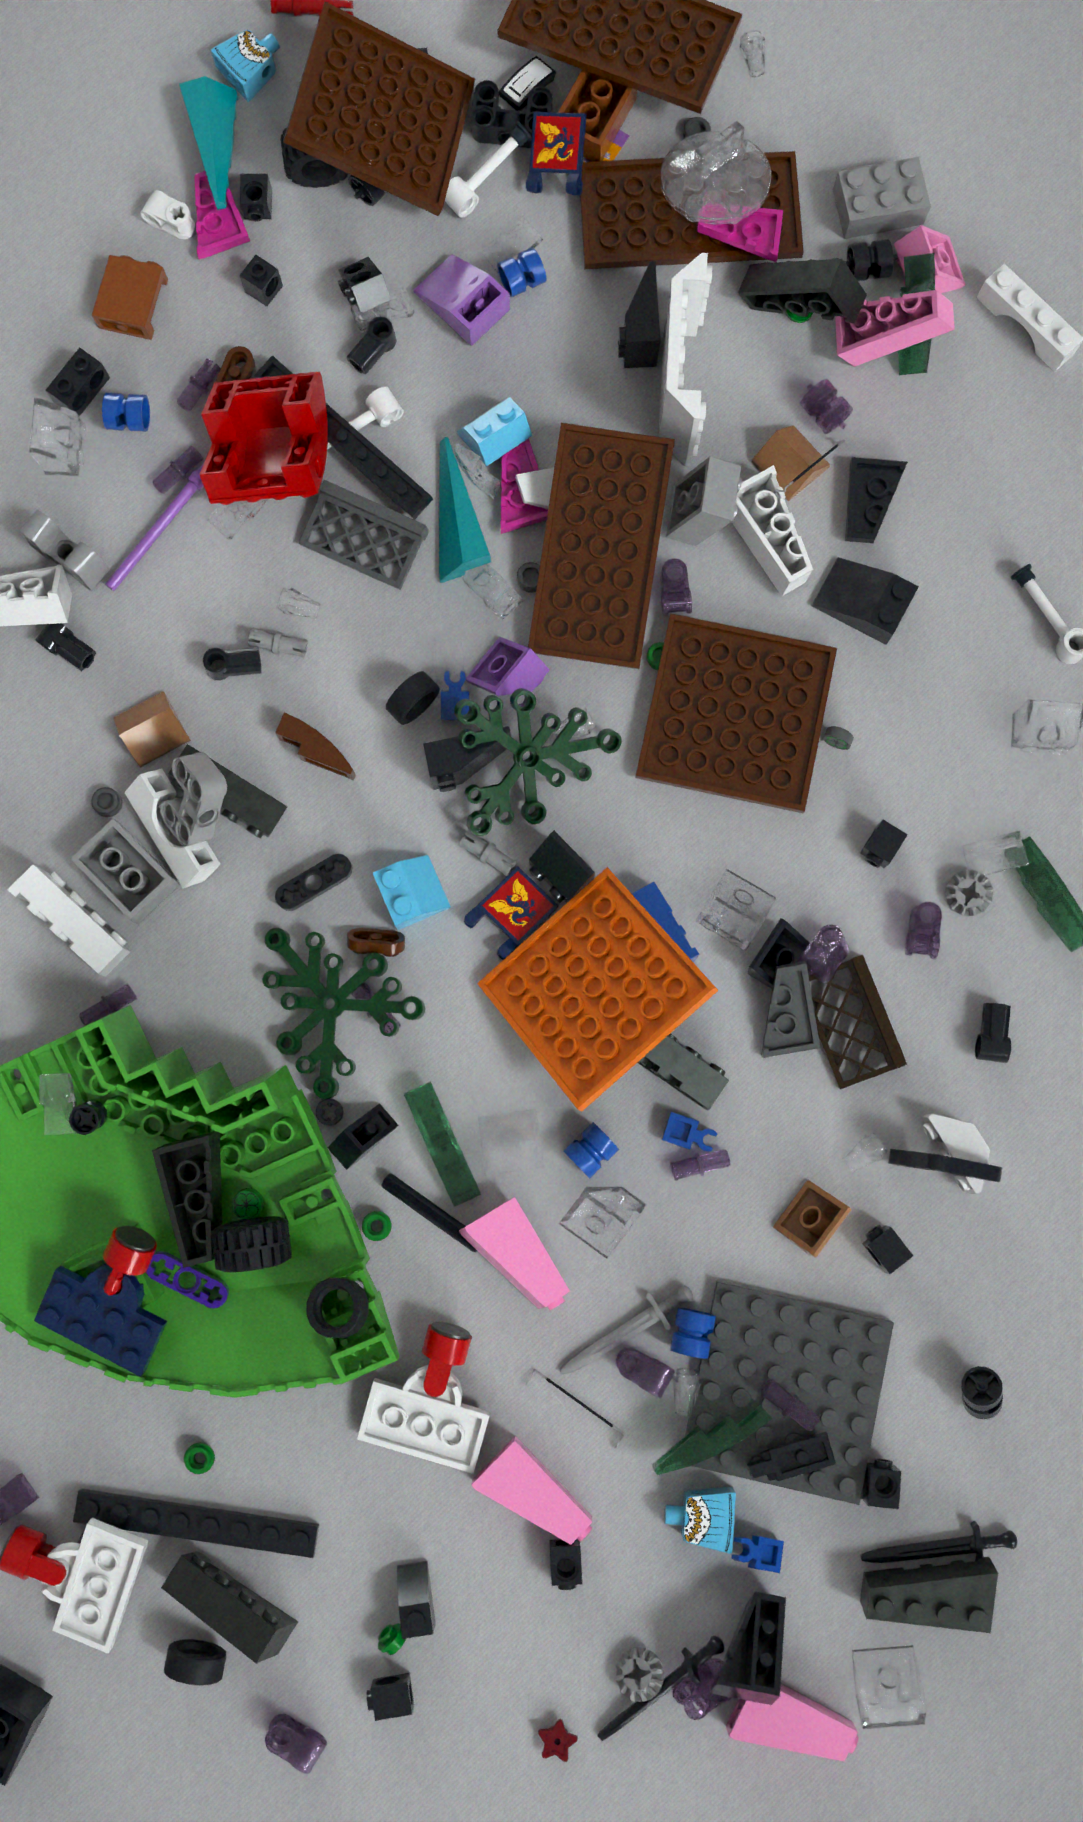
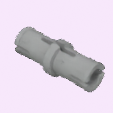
M251 628L248 637L250 639L248 640V646L272 650L273 654L279 655L282 652L301 656L302 658L306 654L307 647L305 646H307L308 640L284 636L283 632L277 631L274 634Z
M468 830L465 833L466 837L461 839L460 847L479 857L481 863L490 864L504 873L505 876L511 873L510 870H513L517 863L515 859L513 860L496 849L494 843L488 844L471 833V831Z

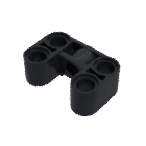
M489 80L479 82L474 90L471 110L473 138L482 144L503 145L510 138L509 134L516 127V122H519L532 137L534 112H553L551 91L542 86L533 88L528 96L527 109H522V111L501 109V106H499V90L497 85ZM527 140L521 147L531 148V141Z

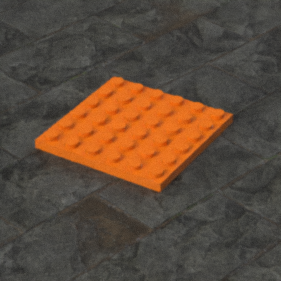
M608 867L477 983L575 1107L581 1112L719 991Z

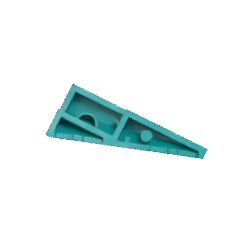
M204 76L180 83L179 86L217 210L227 207L226 191L229 188L228 173L232 162L234 120L237 117L236 101H238L239 97L236 89Z
M448 437L440 441V583L465 576V571L491 563L487 544Z

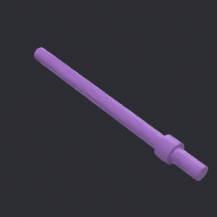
M203 465L198 471L194 470L187 478L188 483L105 583L112 591L117 589L196 490L203 488L204 485L199 475Z

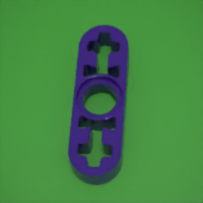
M164 1251L154 1253L146 1271L151 1279L209 1308L222 1306L229 1295L228 1285L223 1280L195 1266L183 1268L181 1259ZM161 1259H164L166 1261L165 1267L172 1271L175 1268V1264L180 1266L173 1277V1281L168 1279L172 1273L163 1270L160 1274L155 1272L156 1266L153 1264V1261L159 1262ZM186 1271L192 1272L196 1277V1284L191 1288L183 1287L179 1282L181 1273ZM202 1278L207 1280L204 1287L213 1289L215 1286H218L220 1288L219 1294L222 1295V1298L216 1297L214 1301L210 1300V1293L204 1289L201 1290L200 1295L195 1293L201 1285Z

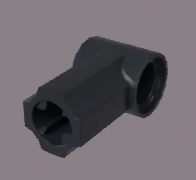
M379 316L374 318L368 326V332L348 354L347 360L361 374L364 373L366 375L384 352L391 351L395 347L397 339L392 322L386 317ZM381 332H388L385 337H377Z
M62 623L47 624L35 640L55 656L58 654L81 672L89 668L94 661L96 652L75 637L74 633Z
M212 648L205 652L203 656L206 672L214 680L221 681L229 676L262 673L259 648L225 651L220 648ZM215 660L224 661V665L219 669H212L210 667Z
M1000 1003L983 1004L981 1033L978 1034L975 1044L976 1059L1007 1063L1009 1061L1011 1039L1008 1037L1011 1006Z

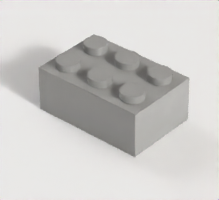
M919 157L838 171L833 187L844 239L924 225L931 207Z
M709 456L676 482L673 488L666 537L697 546L732 522L738 511L736 497L742 484V478L740 477L741 466Z
M114 818L70 858L129 920L138 925L180 886L176 879Z

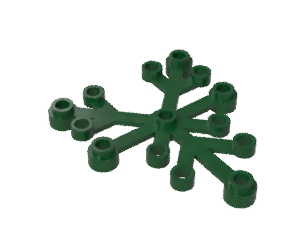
M519 688L510 697V704L517 711L520 741L518 743L503 731L501 716L503 702L495 695H489L484 699L483 707L489 712V720L480 714V708L474 701L470 699L460 700L454 708L455 717L463 724H475L481 731L474 732L471 729H464L459 733V742L466 748H473L477 744L498 741L513 753L514 761L513 766L499 784L481 788L478 785L472 784L466 788L465 797L471 803L478 804L482 800L488 799L479 811H474L468 816V829L477 836L488 834L492 828L490 816L497 807L495 818L500 824L509 825L513 822L514 813L511 810L509 790L522 773L525 803L521 808V815L530 824L541 823L546 817V808L537 799L535 770L545 776L547 782L554 787H560L565 782V774L560 769L549 766L543 759L554 757L570 769L575 778L584 782L590 779L592 769L587 764L578 762L569 754L600 748L605 753H615L621 746V736L614 730L606 728L601 730L597 736L569 741L578 728L583 726L588 719L587 713L584 710L575 707L569 711V721L554 742L549 746L542 747L552 732L559 729L561 725L560 718L553 713L544 714L541 718L542 727L532 739L529 713L536 706V697L529 690ZM524 695L525 699L523 703L518 704L517 700L519 696ZM496 700L497 706L494 709H490V703ZM464 706H469L468 713L462 715V708ZM581 713L580 720L574 721L575 715ZM554 718V724L548 727V720ZM468 734H472V740L465 743V737ZM609 735V741L604 744L603 741L605 737ZM529 751V758L523 760V755ZM582 768H585L586 771L584 775L579 776V771ZM559 773L558 780L553 782V775ZM474 790H478L477 797L471 798V793ZM535 806L534 812L528 814L529 809ZM504 812H508V817L501 820V815ZM481 817L480 824L474 825V821Z
M272 928L265 935L266 946L270 950L280 952L299 976L280 975L278 972L268 971L262 978L264 986L270 989H277L279 987L310 988L317 996L303 997L294 993H285L281 997V1006L286 1010L294 1011L298 1008L316 1010L292 1032L286 1031L281 1033L276 1041L277 1048L285 1055L297 1054L302 1048V1038L324 1019L322 1043L308 1056L299 1057L296 1061V1069L300 1073L309 1074L314 1071L316 1064L321 1061L320 1076L314 1081L313 1091L319 1098L331 1099L339 1091V1083L332 1076L333 1061L336 1064V1071L342 1076H351L356 1070L355 1062L348 1059L335 1044L336 1018L344 1011L369 1012L380 1025V1032L384 1036L393 1037L399 1031V1024L397 1021L390 1019L386 1013H401L406 1019L418 1020L425 1013V1004L420 998L414 996L406 997L402 1002L387 1001L392 995H397L402 990L401 981L395 977L386 978L382 988L369 1000L346 999L369 977H380L386 973L388 961L383 955L378 953L368 954L363 960V967L339 988L340 969L343 967V959L340 955L328 954L324 958V966L328 969L325 988L319 981L321 951L325 944L324 936L318 932H310L306 936L305 943L309 947L307 966L291 948L289 933L280 928ZM275 934H278L280 937L277 944L272 943V937ZM314 936L319 937V943L316 946L311 944V939ZM336 957L338 964L336 967L331 968L329 965L330 959ZM376 959L378 966L376 969L371 970L369 963L371 960ZM271 975L276 976V983L274 985H270L268 982ZM391 981H395L397 987L391 992L388 989V984ZM292 996L295 1000L294 1005L288 1007L287 999ZM330 998L335 1002L332 1009H328L326 1006V1002ZM413 1002L416 1009L413 1013H408L407 1005ZM389 1022L394 1025L391 1033L385 1031V1025ZM289 1037L291 1039V1046L285 1048L283 1042ZM305 1059L310 1062V1067L307 1070L302 1068V1062ZM344 1062L350 1064V1070L347 1073L342 1071V1064ZM325 1081L328 1083V1090L323 1093L320 1090V1085Z

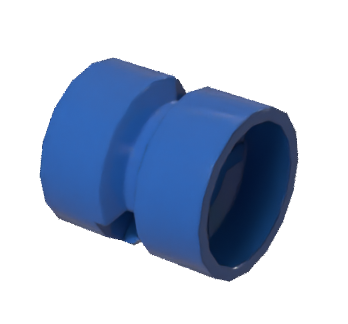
M533 247L518 253L517 259L509 257L497 263L500 280L511 298L525 292L526 286L534 288L547 281L541 258Z
M105 393L102 402V417L106 430L123 431L125 427H128L130 431L147 432L150 425V404L147 395L129 394L125 398L121 393Z
M594 1122L581 1133V1141L574 1140L564 1150V1153L589 1179L601 1168V1160L608 1161L619 1150Z
M678 1307L675 1319L678 1331L672 1335L670 1351L691 1357L708 1359L711 1341L707 1337L708 1334L713 1333L716 1315Z

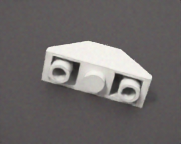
M926 1114L921 1117L925 1123L922 1127L926 1135L932 1141L935 1139L941 1148L938 1151L939 1155L984 1164L988 1163L990 1149L974 1124L936 1114ZM960 1175L954 1177L963 1192L968 1191L969 1194L977 1195L982 1191L984 1180Z

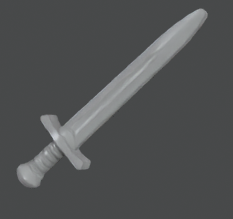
M681 1286L675 1295L664 1300L661 1304H657L652 1294L647 1293L645 1297L652 1304L651 1307L577 1354L563 1366L560 1373L564 1375L584 1367L660 1320L663 1322L664 1329L670 1330L671 1325L664 1316L665 1313L673 1310V1308L675 1309L676 1306L682 1303L691 1302L693 1299L692 1291L687 1286Z

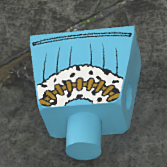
M245 30L212 48L211 53L216 68L249 102L275 74L276 67L272 54L280 48V45L271 33L259 41L250 30Z
M733 1487L684 1491L683 1506H665V1524L682 1525L681 1536L683 1541L732 1554L736 1492Z

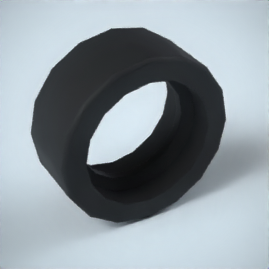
M417 672L406 679L392 693L386 703V710L400 724H408L419 717L434 702L439 694L440 687L426 672Z
M328 1278L319 1282L310 1292L306 1304V1315L310 1325L318 1334L327 1338H347L357 1333L365 1324L369 1314V1301L365 1291L358 1283L346 1278ZM335 1289L347 1291L353 1300L351 1319L347 1324L340 1327L329 1325L324 1320L322 1314V1304L325 1296Z
M186 1639L174 1641L168 1645L164 1674L174 1681L189 1685H211L218 1683L223 1677L226 1651L219 1645L202 1640Z

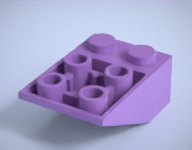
M453 254L413 290L421 300L471 346L510 310V296L506 289L491 275Z

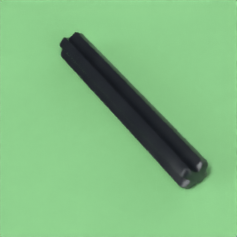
M388 1174L381 1184L382 1188L472 1252L477 1251L459 1232L460 1229L465 1227L464 1224L395 1175Z

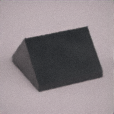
M780 918L750 964L748 974L772 989L776 966L805 961L808 965L817 948L786 920Z

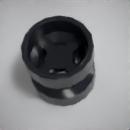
M86 1101L74 1108L70 1113V1126L78 1134H90L104 1125L107 1120V1110L99 1101Z

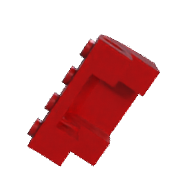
M321 372L215 382L201 413L212 442L199 474L210 504L221 503L222 505H228L237 501L253 503L260 499L273 498L275 500H282L292 496L307 498L318 494L325 470L328 444L327 409Z

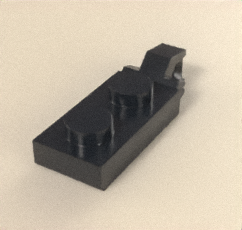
M822 1432L768 1448L766 1451L760 1452L762 1459L749 1462L747 1466L753 1479L767 1475L769 1481H781L835 1465L836 1462L828 1434Z

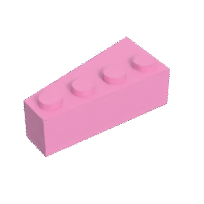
M937 290L903 294L902 297L898 298L886 296L880 297V300L876 301L865 300L855 324L845 322V317L835 316L837 355L854 367L955 330L953 303Z

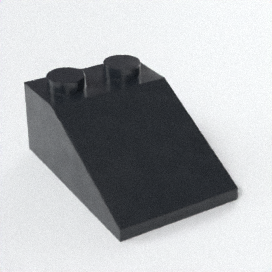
M656 261L649 263L625 314L624 327H619L618 358H623L624 368L657 367L660 347Z
M838 557L812 607L887 645L919 586L894 573Z
M503 727V731L511 737L510 727ZM468 734L465 737V743L472 740V734ZM458 736L423 743L433 789H439L440 792L456 789V785L463 784L507 750L498 741L481 743L473 748H466L459 742Z
M1 1664L0 1783L6 1786L42 1722L53 1696Z

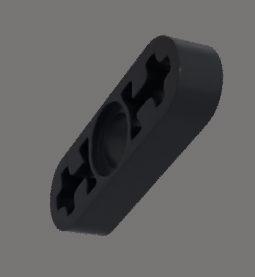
M334 854L281 885L275 893L276 903L286 911H294L347 880L353 870L350 860L342 854ZM336 861L340 864L346 863L343 867V874L339 875L338 872H334L329 875L332 879L329 883L326 876L320 871L325 868L327 873L335 868L334 863ZM311 875H318L322 879V885L317 890H309L306 886V880ZM299 882L301 888L308 894L305 897L301 893L296 894L293 897L294 902L292 904H289L287 901L282 902L285 898V891L288 890L290 893H295L299 890L295 886Z

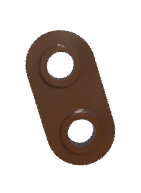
M236 346L230 349L224 359L216 382L250 379L255 367L251 351L243 346ZM239 362H245L244 366H237Z
M356 928L347 933V947L356 954L378 953L387 957H394L404 951L405 936L401 932L393 930Z

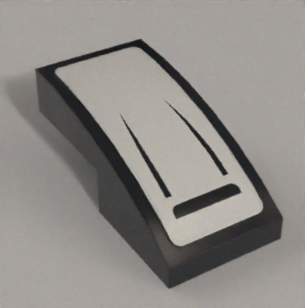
M536 55L509 78L499 90V96L515 110L519 111L527 106L530 91L536 87H545L553 82L556 71Z

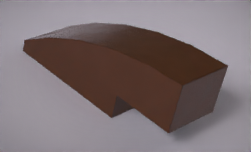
M284 712L275 732L279 740L299 747L300 749L297 754L302 761L348 779H355L356 774L331 741L307 723Z

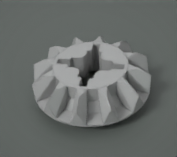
M963 870L956 873L949 880L946 886V900L955 912L965 916H975L984 912L992 902L993 887L989 879L981 872ZM973 881H975L974 891L981 895V898L971 897L967 904L964 905L966 901L965 895L957 889L958 887L961 889L969 888Z
M633 1648L622 1654L620 1661L616 1664L615 1677L620 1692L632 1701L644 1702L652 1699L660 1691L664 1679L663 1666L659 1658L652 1651L645 1648ZM637 1664L640 1670L650 1671V1674H646V1676L641 1678L640 1685L637 1679L628 1678V1675L636 1671Z

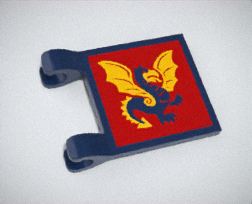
M534 112L530 167L526 180V190L528 192L538 194L542 192L543 182L541 173L569 174L566 182V192L577 196L582 194L581 174L586 114Z
M517 866L465 916L464 923L469 928H473L486 915L509 937L497 950V956L504 960L559 905Z

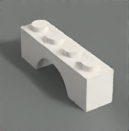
M1006 264L1000 266L984 281L976 298L995 316L1007 315L1021 323L1029 332L1034 342L1035 354L1054 372L1075 354L1083 341V337Z
M163 769L139 774L124 792L182 889L204 882L218 868L220 862L207 841L183 846L163 822L160 805L163 801L175 799L176 790Z

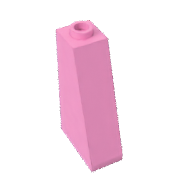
M515 1197L459 1230L462 1237L538 1309L548 1307L549 1310H552L565 1301L562 1296L569 1293L570 1290Z
M516 1436L472 1479L471 1486L475 1490L570 1545L576 1539L579 1542L582 1541L592 1530L590 1526L592 1515Z
M781 1684L780 1697L772 1705L738 1699L726 1725L729 1737L734 1740L844 1762L848 1753L852 1754L858 1743V1731L852 1721Z

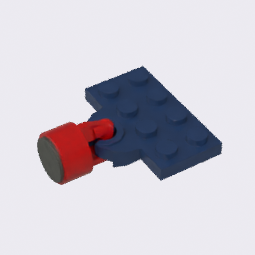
M121 1226L113 1230L105 1248L103 1259L106 1263L92 1271L87 1278L63 1266H59L53 1274L34 1321L141 1377L148 1367L167 1324L166 1320L141 1308L144 1298L143 1283H139L135 1276L142 1275L147 1271L157 1248L154 1238L140 1228Z

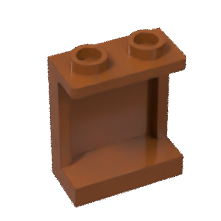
M109 255L92 312L98 328L152 340L154 328L151 324V319L161 285H167L168 282L163 266L152 261H147L146 263L136 261L126 255H121L120 257Z

